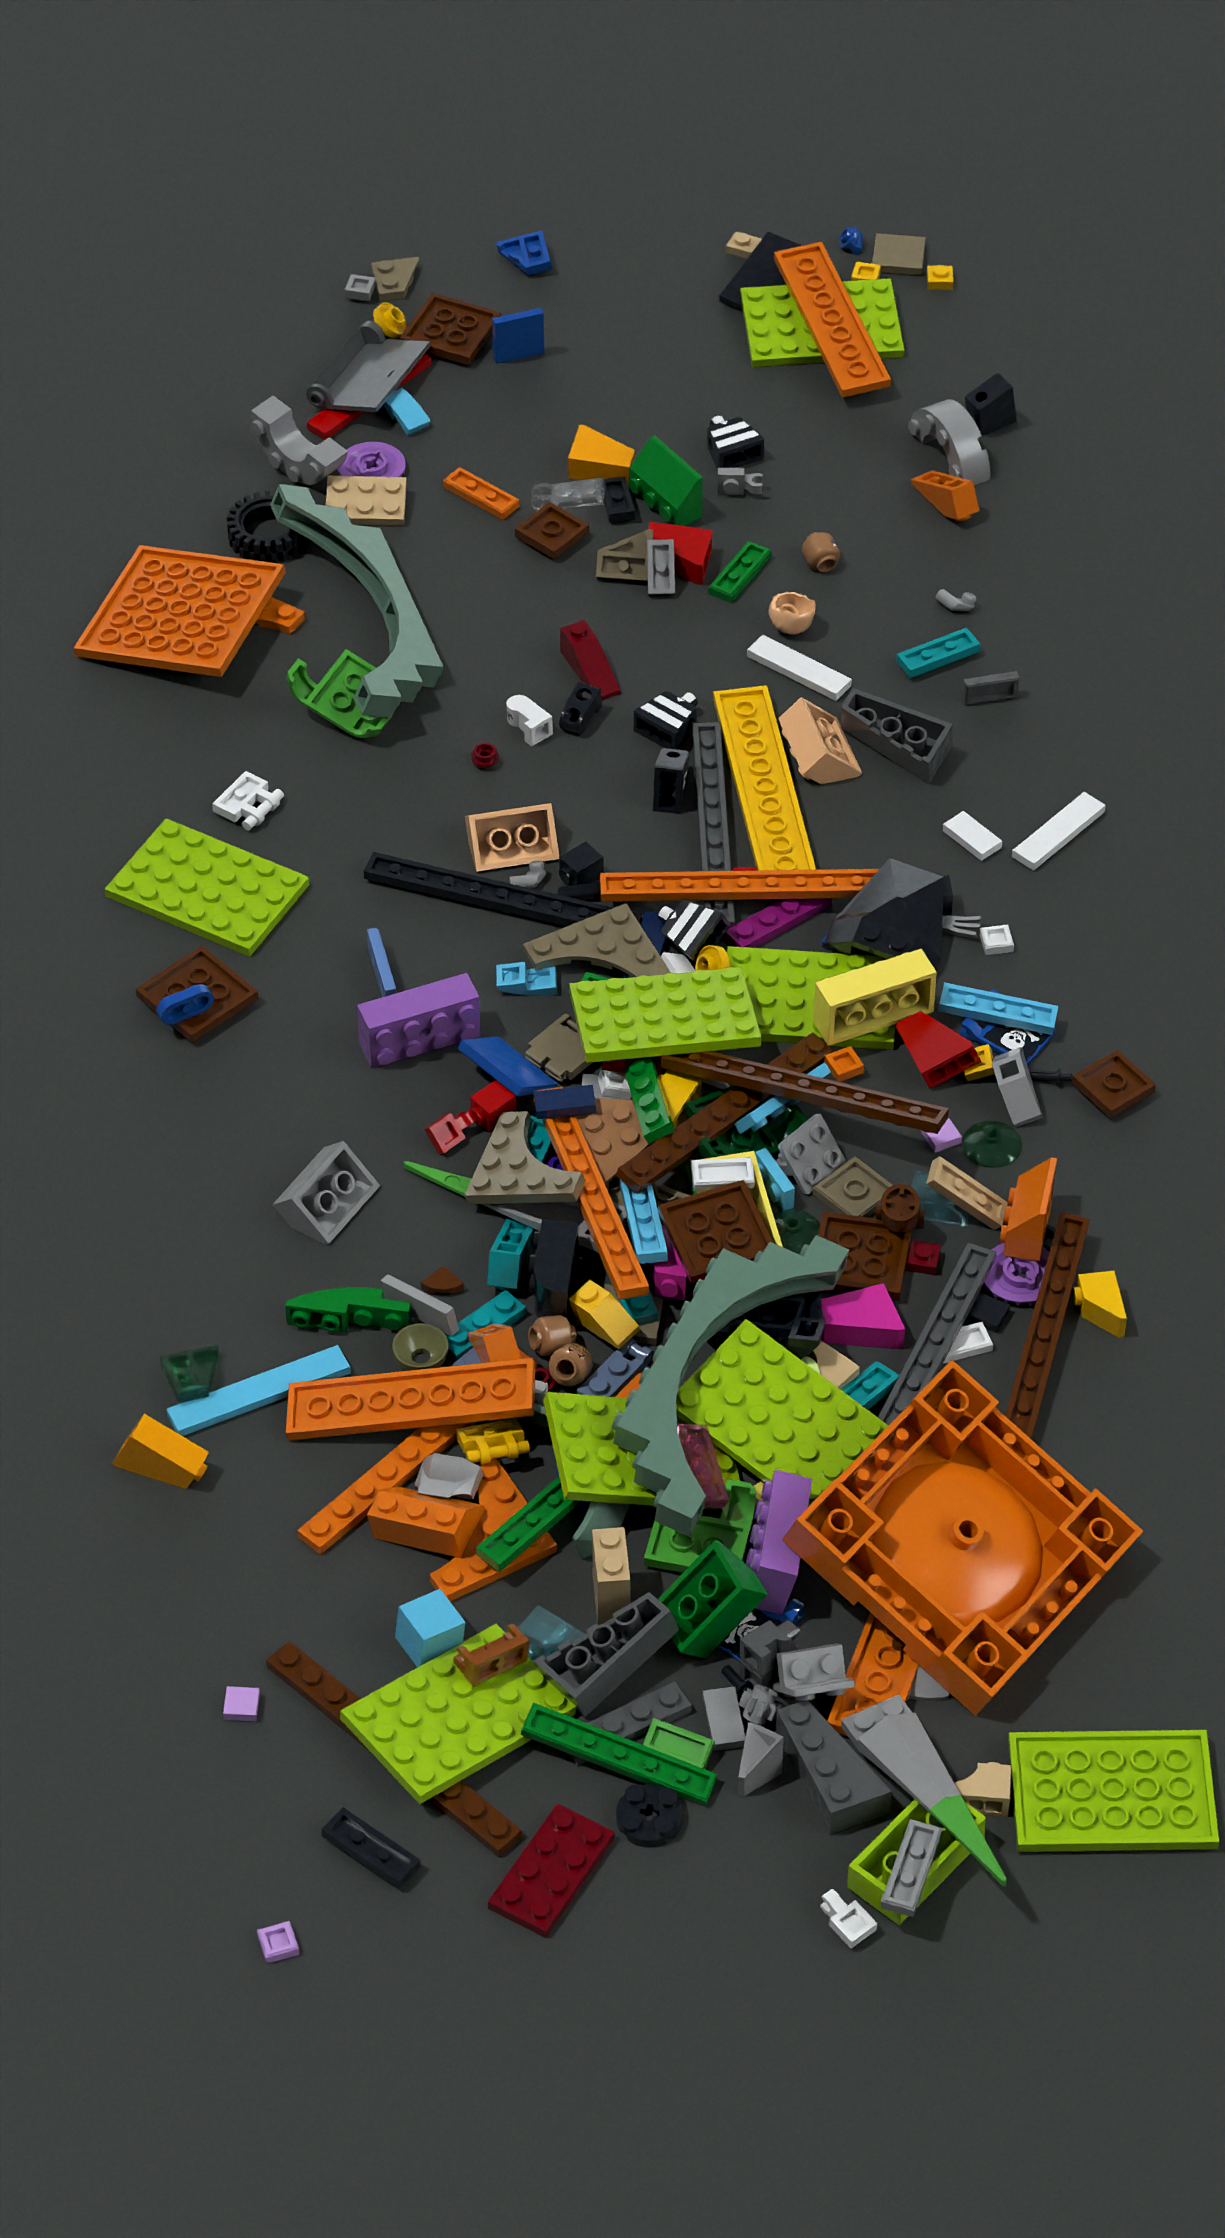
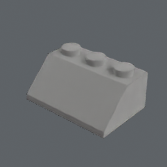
M341 1141L323 1147L272 1205L291 1228L327 1245L380 1185L348 1145Z

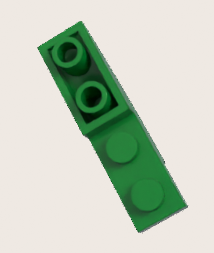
M348 1287L316 1291L287 1300L285 1304L287 1325L300 1328L308 1327L330 1332L339 1331L347 1333L349 1323L361 1326L383 1327L391 1330H401L412 1323L411 1302L384 1299L383 1289Z

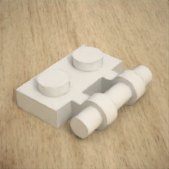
M245 771L212 803L213 812L233 822H236L241 816L245 817L246 819L242 822V826L250 831L254 826H259L265 820L264 816L269 811H274L280 805L279 801L284 797V793L280 789H276L273 793L268 792V781ZM257 801L261 804L257 808L253 807Z

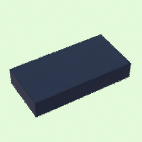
M593 1085L534 1091L537 1119L596 1113Z

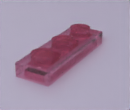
M677 1424L686 1461L706 1494L704 1507L725 1508L729 1498L707 1425Z

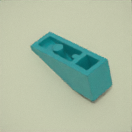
M506 1218L490 1250L487 1285L495 1286L499 1290L518 1288L524 1274L535 1232L534 1228L514 1219Z

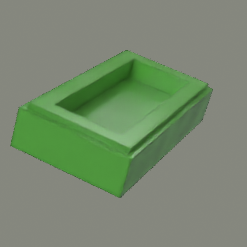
M653 1718L643 1745L706 1769L715 1741Z

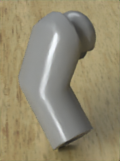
M941 589L935 597L939 603L950 611H970L975 607L974 603L976 602V596L970 592L963 593L962 598H955L945 589Z
M539 860L530 862V871L526 875L509 877V883L527 888L536 887L546 875L544 863Z

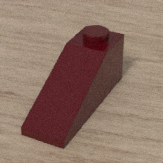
M582 620L561 627L560 652L581 682L601 688L602 700L619 695L620 688L596 635L586 621Z

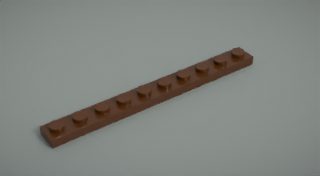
M812 1032L766 1065L807 1074L823 1064L825 1055L834 1052V1050ZM741 1086L733 1087L676 1127L674 1132L660 1138L620 1166L616 1176L634 1192L640 1193L697 1153L700 1139L708 1136L714 1141L734 1127V1123L775 1095L757 1092Z
M711 1051L664 1055L661 1057V1067L677 1073H687L703 1079H712L728 1083L731 1086H741L761 1093L765 1092L782 1096L785 1099H795L814 1106H824L844 1113L848 1112L865 1116L868 1119H877L893 1123L897 1126L919 1129L926 1133L938 1134L949 1117V1108Z
M1060 1212L1005 1414L1031 1440L1090 1222L1089 1218Z
M288 1641L266 1660L269 1670L366 1748L340 1720V1711L361 1698L291 1641ZM463 1781L428 1799L498 1858L522 1838V1829Z

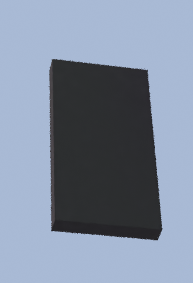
M768 231L721 292L719 302L743 311L741 288L786 285L774 261V252L803 245Z

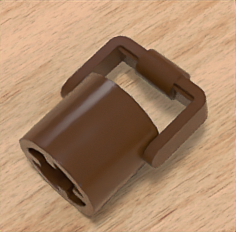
M895 1184L887 1188L883 1193L881 1205L877 1204L876 1219H882L884 1225L891 1231L897 1233L907 1232L911 1229L924 1228L925 1210H920V1197L916 1190L905 1184Z

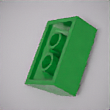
M655 435L650 437L630 466L629 488L634 494L640 496L650 508L659 513L664 521L672 525L685 526L701 518L703 477Z
M714 1540L658 1600L671 1611L679 1628V1631L672 1636V1639L680 1653L706 1658L768 1594L754 1570L720 1541Z

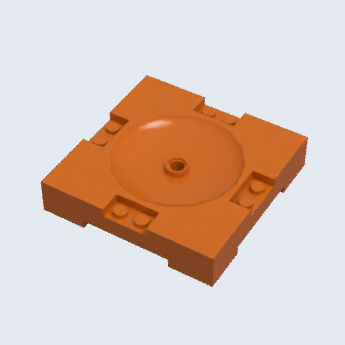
M951 1360L867 1449L795 1520L782 1541L852 1605L859 1601L906 1644L903 1651L976 1716L1142 1534L1143 1530L1096 1488L1092 1492L1088 1491L996 1408L999 1401L957 1363Z

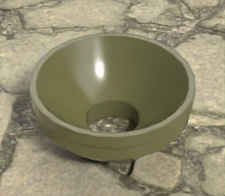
M417 1323L401 1329L393 1339L392 1350L395 1361L407 1371L439 1368L445 1362L448 1355V1339L442 1330L431 1324ZM420 1353L427 1354L430 1357L425 1363H416L412 1360L413 1356Z

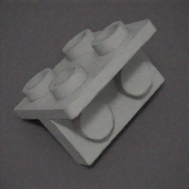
M814 1114L778 1144L780 1153L776 1163L786 1176L794 1177L803 1194H810L814 1186L846 1163L821 1114Z
M836 1643L777 1653L780 1682L772 1683V1690L783 1693L784 1697H795L796 1701H806L814 1699L816 1693L826 1692L827 1696L845 1694V1688L855 1687V1680L847 1678L845 1675L841 1644Z

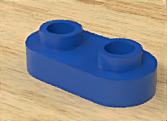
M193 985L188 989L164 997L158 1004L156 1013L164 1024H176L209 1009L213 1004L214 996L206 985Z

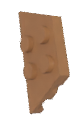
M595 1098L596 1113L575 1115L607 1189L610 1187L609 1182L616 1177L618 1168L649 1147L642 1134L632 1100Z

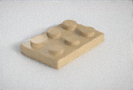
M328 476L326 506L344 508L351 521V525L404 526L407 479L406 477Z

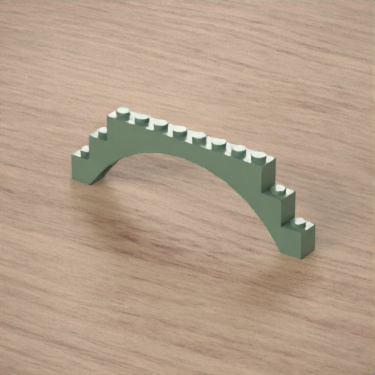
M279 484L270 504L277 522L309 538L339 560L367 589L383 615L389 633V656L383 664L363 676L354 698L362 715L392 718L400 702L413 703L422 686L434 688L438 677L442 675L443 663L436 652L435 646L420 617L380 528L351 525V521L344 508L315 504L308 487Z
M815 1235L810 1246L807 1244L803 1246L800 1255L769 1242L764 1252L758 1251L754 1261L724 1248L717 1259L713 1257L710 1260L705 1273L707 1275L704 1280L699 1279L692 1294L694 1296L692 1301L684 1303L679 1315L680 1321L678 1324L673 1322L666 1335V1344L658 1346L652 1361L654 1363L652 1367L644 1369L639 1380L640 1387L637 1391L633 1389L630 1392L625 1404L626 1410L624 1413L618 1412L612 1424V1429L615 1430L613 1444L637 1454L632 1464V1468L636 1469L634 1482L657 1492L653 1507L657 1508L654 1521L686 1536H690L703 1514L706 1494L686 1461L677 1430V1392L692 1360L705 1343L731 1320L761 1304L793 1294L833 1290L846 1267L849 1249Z

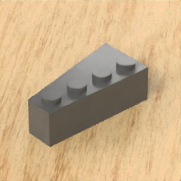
M852 688L841 706V728L928 784H930L953 745V724L858 689Z
M648 1592L613 1613L612 1619L601 1625L594 1624L586 1629L588 1633L573 1642L567 1640L557 1646L559 1650L546 1658L542 1655L533 1660L543 1677L576 1706V1710L581 1715L586 1717L675 1635L679 1628L671 1611Z
M808 1700L777 1710L776 1733L783 1736V1747L829 1835L890 1814L892 1791Z

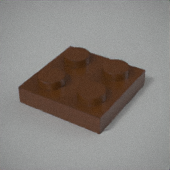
M548 502L515 528V537L554 560L589 533V524L551 502Z
M1118 1049L1076 1073L1072 1079V1084L1110 1119L1155 1093L1156 1084Z

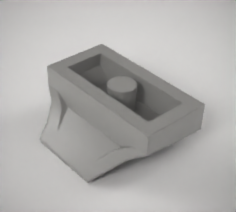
M434 1453L424 1458L414 1487L417 1490V1494L443 1498L452 1496L473 1500L484 1472L480 1466L462 1457Z

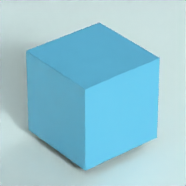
M438 1589L398 1607L395 1638L414 1664L419 1667L462 1643L466 1622L442 1590Z

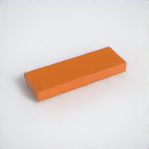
M460 467L443 480V488L502 520L520 507V500Z

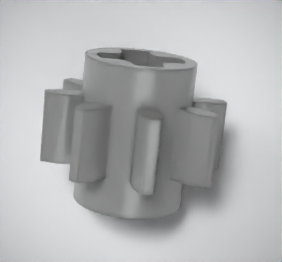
M755 1685L753 1690L748 1688L747 1691L743 1692L738 1704L745 1708L742 1716L758 1725H765L767 1719L773 1721V1719H776L777 1710L782 1706L775 1702L778 1694L762 1685Z

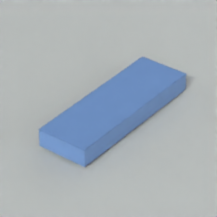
M377 927L367 929L368 951L381 995L385 997L396 994V986L379 929Z

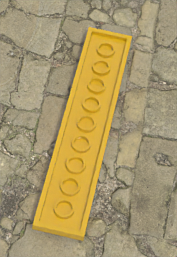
M767 685L713 691V701L718 721L720 722L755 866L758 871L816 870Z

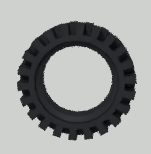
M265 491L264 497H261L259 492L253 493L254 499L247 495L243 497L244 503L238 500L235 502V507L232 506L230 508V514H227L230 547L233 546V551L236 554L240 552V557L243 559L249 555V560L256 561L258 557L260 561L266 562L267 558H271L272 563H278L277 557H281L284 562L289 560L288 553L293 557L297 556L298 550L303 551L305 544L309 542V538L292 529L285 534L271 538L256 537L246 532L245 527L251 521L263 517H275L270 506L274 497L271 496V491Z

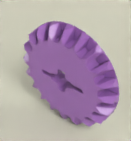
M364 442L348 448L346 461L338 468L340 476L402 477V474H405L406 463L403 454L397 448L382 442Z
M1005 1243L994 1247L991 1250L996 1251V1260L984 1282L986 1290L992 1291L995 1298H1003L1005 1303L1013 1301L1019 1306L1021 1302H1026L1031 1306L1037 1300L1049 1251L1043 1247L1040 1261L1004 1256ZM1015 1270L1020 1274L1026 1273L1025 1278H1022L1020 1275L1015 1276Z

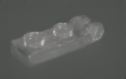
M603 478L552 484V486L547 483H540L532 488L533 498H531L530 506L539 510L548 502L562 509L603 504L605 483Z

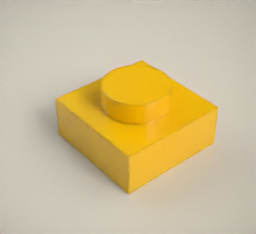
M856 262L851 281L879 279L881 265Z
M943 265L927 266L928 290H953V267Z
M989 1044L975 1048L981 1062L964 1071L967 1081L995 1074L992 1065L993 1054Z

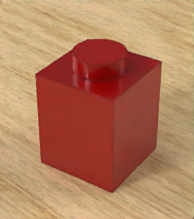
M495 1080L470 1096V1109L477 1119L474 1123L479 1126L481 1125L491 1133L497 1124L501 1112H517L516 1095Z

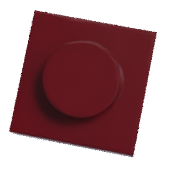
M911 1240L906 1261V1271L936 1275L941 1245Z

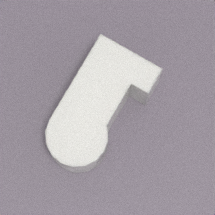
M514 695L507 700L508 723L513 727H519L524 732L525 742L531 747L553 734L552 716L528 697Z

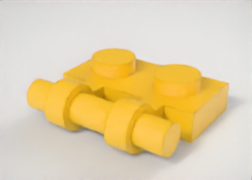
M517 1418L456 1429L457 1441L463 1453H466V1459L472 1463L480 1462L482 1465L491 1463L492 1459L507 1457L509 1460L518 1458L519 1454L530 1453L528 1440L525 1441L524 1430Z

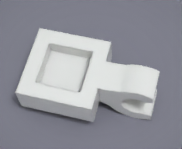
M833 1889L822 1896L825 1902L820 1907L831 1917L829 1926L851 1949L877 1930L878 1923L856 1900L847 1905Z

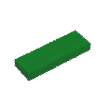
M748 541L710 584L708 594L732 603L771 558V550Z

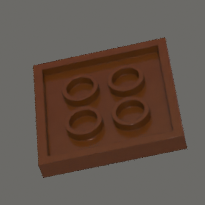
M432 293L402 333L400 340L429 341L431 346L425 353L470 365L493 333L492 318L501 317V312Z
M202 945L136 988V997L156 1012L158 1004L164 997L188 989L193 985H206L214 996V1001L210 1008L198 1015L171 1025L192 1043L258 1000L259 994L258 990Z
M744 1180L658 1205V1213L691 1284L698 1282L699 1279L704 1280L707 1275L705 1273L710 1260L713 1257L717 1259L723 1248L754 1261L758 1251L764 1252L768 1243H773Z
M823 1211L818 1236L849 1249L846 1267L833 1290L826 1291L848 1293L884 1283L891 1300L900 1301L912 1229L907 1232L897 1233L888 1229L882 1219Z

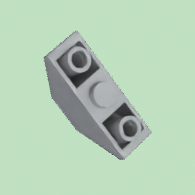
M1022 1047L995 1056L992 1061L993 1069L1014 1127L1016 1128L1043 1118Z

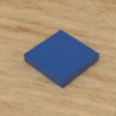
M541 308L492 318L493 359L496 364L544 353V312Z

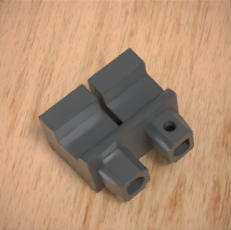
M769 1620L740 1639V1677L744 1681H751L753 1689L755 1685H762L772 1689V1680L779 1677L777 1653L798 1650V1647L793 1643L800 1639L799 1628L789 1620H786L779 1626L774 1625Z

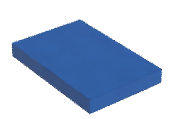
M499 1037L461 1040L458 1049L460 1052L516 1096L534 1095V1091L556 1088L558 1085L557 1082Z

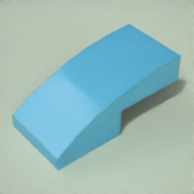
M403 388L394 391L383 404L391 419L398 420L406 435H410L430 425L431 421L424 410Z
M525 962L496 965L497 990L525 996L557 995V972L555 966L535 971V969H527Z

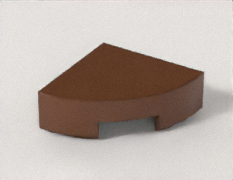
M442 1266L421 1281V1289L434 1295L435 1292L450 1293L452 1295L464 1290V1282L446 1267Z

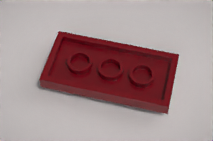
M557 1803L488 1900V1909L546 1938L615 1839V1832Z

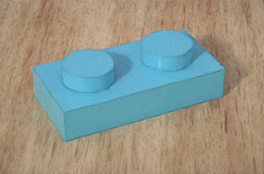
M766 1148L756 1151L755 1156L772 1202H777L783 1212L794 1208V1186Z

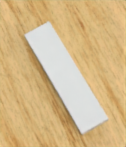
M762 635L747 649V657L835 701L851 687V678L765 635Z
M1083 792L1014 848L1012 857L1034 871L1105 812L1106 805Z

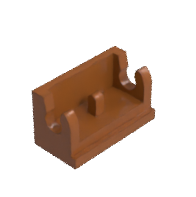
M511 1623L506 1626L508 1632L504 1633L503 1637L469 1652L464 1646L457 1648L459 1654L454 1656L453 1663L472 1686L528 1661L530 1640L522 1634L515 1624Z

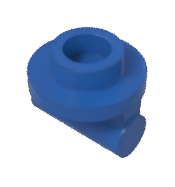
M855 226L845 228L839 237L841 241L840 247L851 249L855 255L862 252L863 233L858 231V228Z

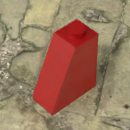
M650 522L648 529H653V540L674 539L675 574L697 585H703L712 553L713 530Z
M922 1011L909 1015L895 1024L929 1089L981 1062L971 1041Z

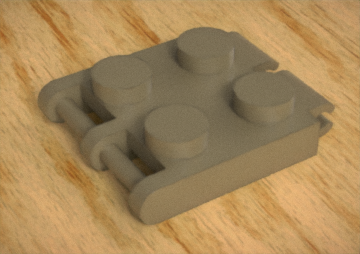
M567 1013L531 1040L525 1053L527 1060L540 1069L545 1067V1072L559 1082H562L564 1079L572 1080L593 1063H586L579 1031L576 1033L567 1027L569 1025L578 1031L577 1024L572 1021V1017Z

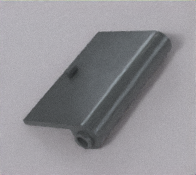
M365 321L307 389L306 397L314 407L321 409L377 412L430 348V342L385 339L384 332L377 323Z

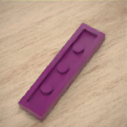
M832 898L781 899L735 926L730 927L725 933L724 939L734 947L756 948L832 906Z

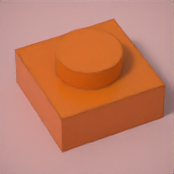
M851 1046L827 1054L824 1057V1062L837 1082H842L864 1073V1064Z

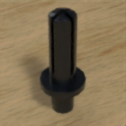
M1057 1068V1071L1029 1070L1032 1080L1055 1081L1056 1085H1060L1061 1081L1072 1082V1073H1063L1061 1068Z
M730 1665L722 1668L721 1673L735 1686L736 1695L739 1698L742 1697L743 1692L747 1691L748 1688L753 1690L751 1681H744Z

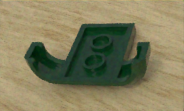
M735 1086L687 1102L684 1108L685 1113L689 1118ZM797 1104L788 1106L782 1117L769 1127L764 1125L755 1132L749 1128L740 1134L734 1126L714 1141L708 1136L700 1139L697 1149L704 1159L750 1151L756 1152L764 1148L771 1155L780 1152L778 1144L805 1123L808 1118Z

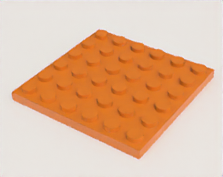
M139 545L74 646L75 656L222 677L285 575L284 564Z

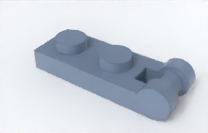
M631 1338L620 1349H617L577 1389V1394L615 1397L638 1373H641L650 1364L654 1351L646 1346L640 1347L637 1345V1341ZM630 1355L635 1357L632 1362L627 1359Z

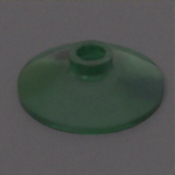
M998 1121L976 1123L967 1129L962 1139V1148L965 1155L972 1162L983 1167L998 1168L1009 1165L1017 1159L1021 1152L1022 1143L1019 1134L1011 1126Z
M789 1209L773 1214L783 1248L800 1255L805 1244L810 1246L815 1235L818 1236L820 1223L807 1212Z

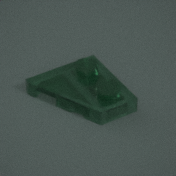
M218 1344L160 1356L161 1367L178 1403L209 1397L219 1358Z

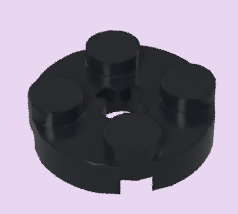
M654 1784L631 1785L625 1790V1794L617 1804V1827L620 1832L622 1830L623 1834L628 1836V1841L636 1846L645 1848L662 1846L665 1844V1840L673 1835L675 1837L682 1827V1805L678 1800V1794L672 1788H664ZM653 1811L658 1816H653L652 1820L648 1821L645 1820V1815L642 1813Z

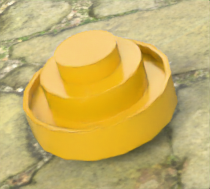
M383 302L374 309V321L382 328L384 335L393 339L399 338L407 328L402 311L388 302Z
M705 946L697 956L695 971L718 970L731 967L727 952L720 946Z

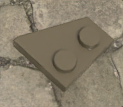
M419 257L371 263V271L373 277H375L376 290L380 302L405 299L408 287L414 280V272L416 269H419Z
M647 529L642 533L599 549L596 577L648 581L647 540H653V529Z

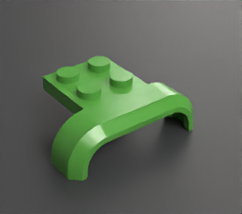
M345 649L320 683L316 684L307 673V664L299 658L287 672L286 680L291 694L299 703L355 737L371 739L379 735L390 718L362 715L354 698L363 676L376 669L375 666Z
M727 1479L720 1519L701 1515L690 1536H686L654 1521L644 1556V1566L683 1573L714 1540L720 1541L743 1561L755 1512L756 1489L751 1483Z

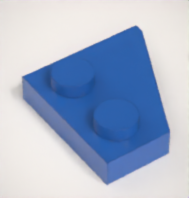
M542 230L496 242L498 252L527 275L552 269Z

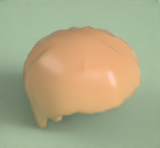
M785 592L773 596L768 613L776 629H779L782 633L798 635L811 626L816 606L815 601L810 600L806 595Z

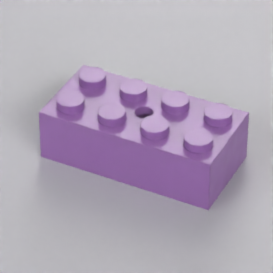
M467 973L357 1005L359 1045L371 1068L414 1057L435 1049H441L445 1046L459 1043L461 1040L481 1036L479 995Z
M775 1469L771 1482L766 1480L761 1494L763 1501H757L753 1519H757L758 1525H753L750 1536V1543H753L754 1549L750 1548L746 1564L754 1570L768 1594L755 1607L756 1609L780 1615L783 1614L798 1576L800 1556L786 1545L782 1539L795 1520L808 1508L812 1484L811 1478Z

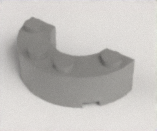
M271 396L251 410V430L267 454L269 463L274 468L281 470L292 482L306 485L316 484L341 467L346 461L348 451L330 437L317 446L309 442L296 427L292 417V409L275 396Z
M947 399L921 408L913 413L910 421H908L910 433L915 435L922 444L934 439L938 440L947 455L950 475L971 480L974 485L990 480V464L987 450H981L978 438L982 435L973 418L962 405L954 400Z

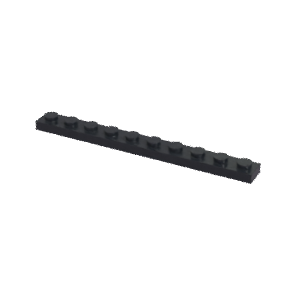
M377 852L372 853L364 869V879L563 926L575 924L613 909V907ZM632 912L639 924H641L642 914Z

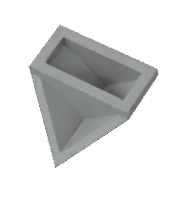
M748 1722L738 1775V1796H746L782 1774L783 1736L756 1723Z

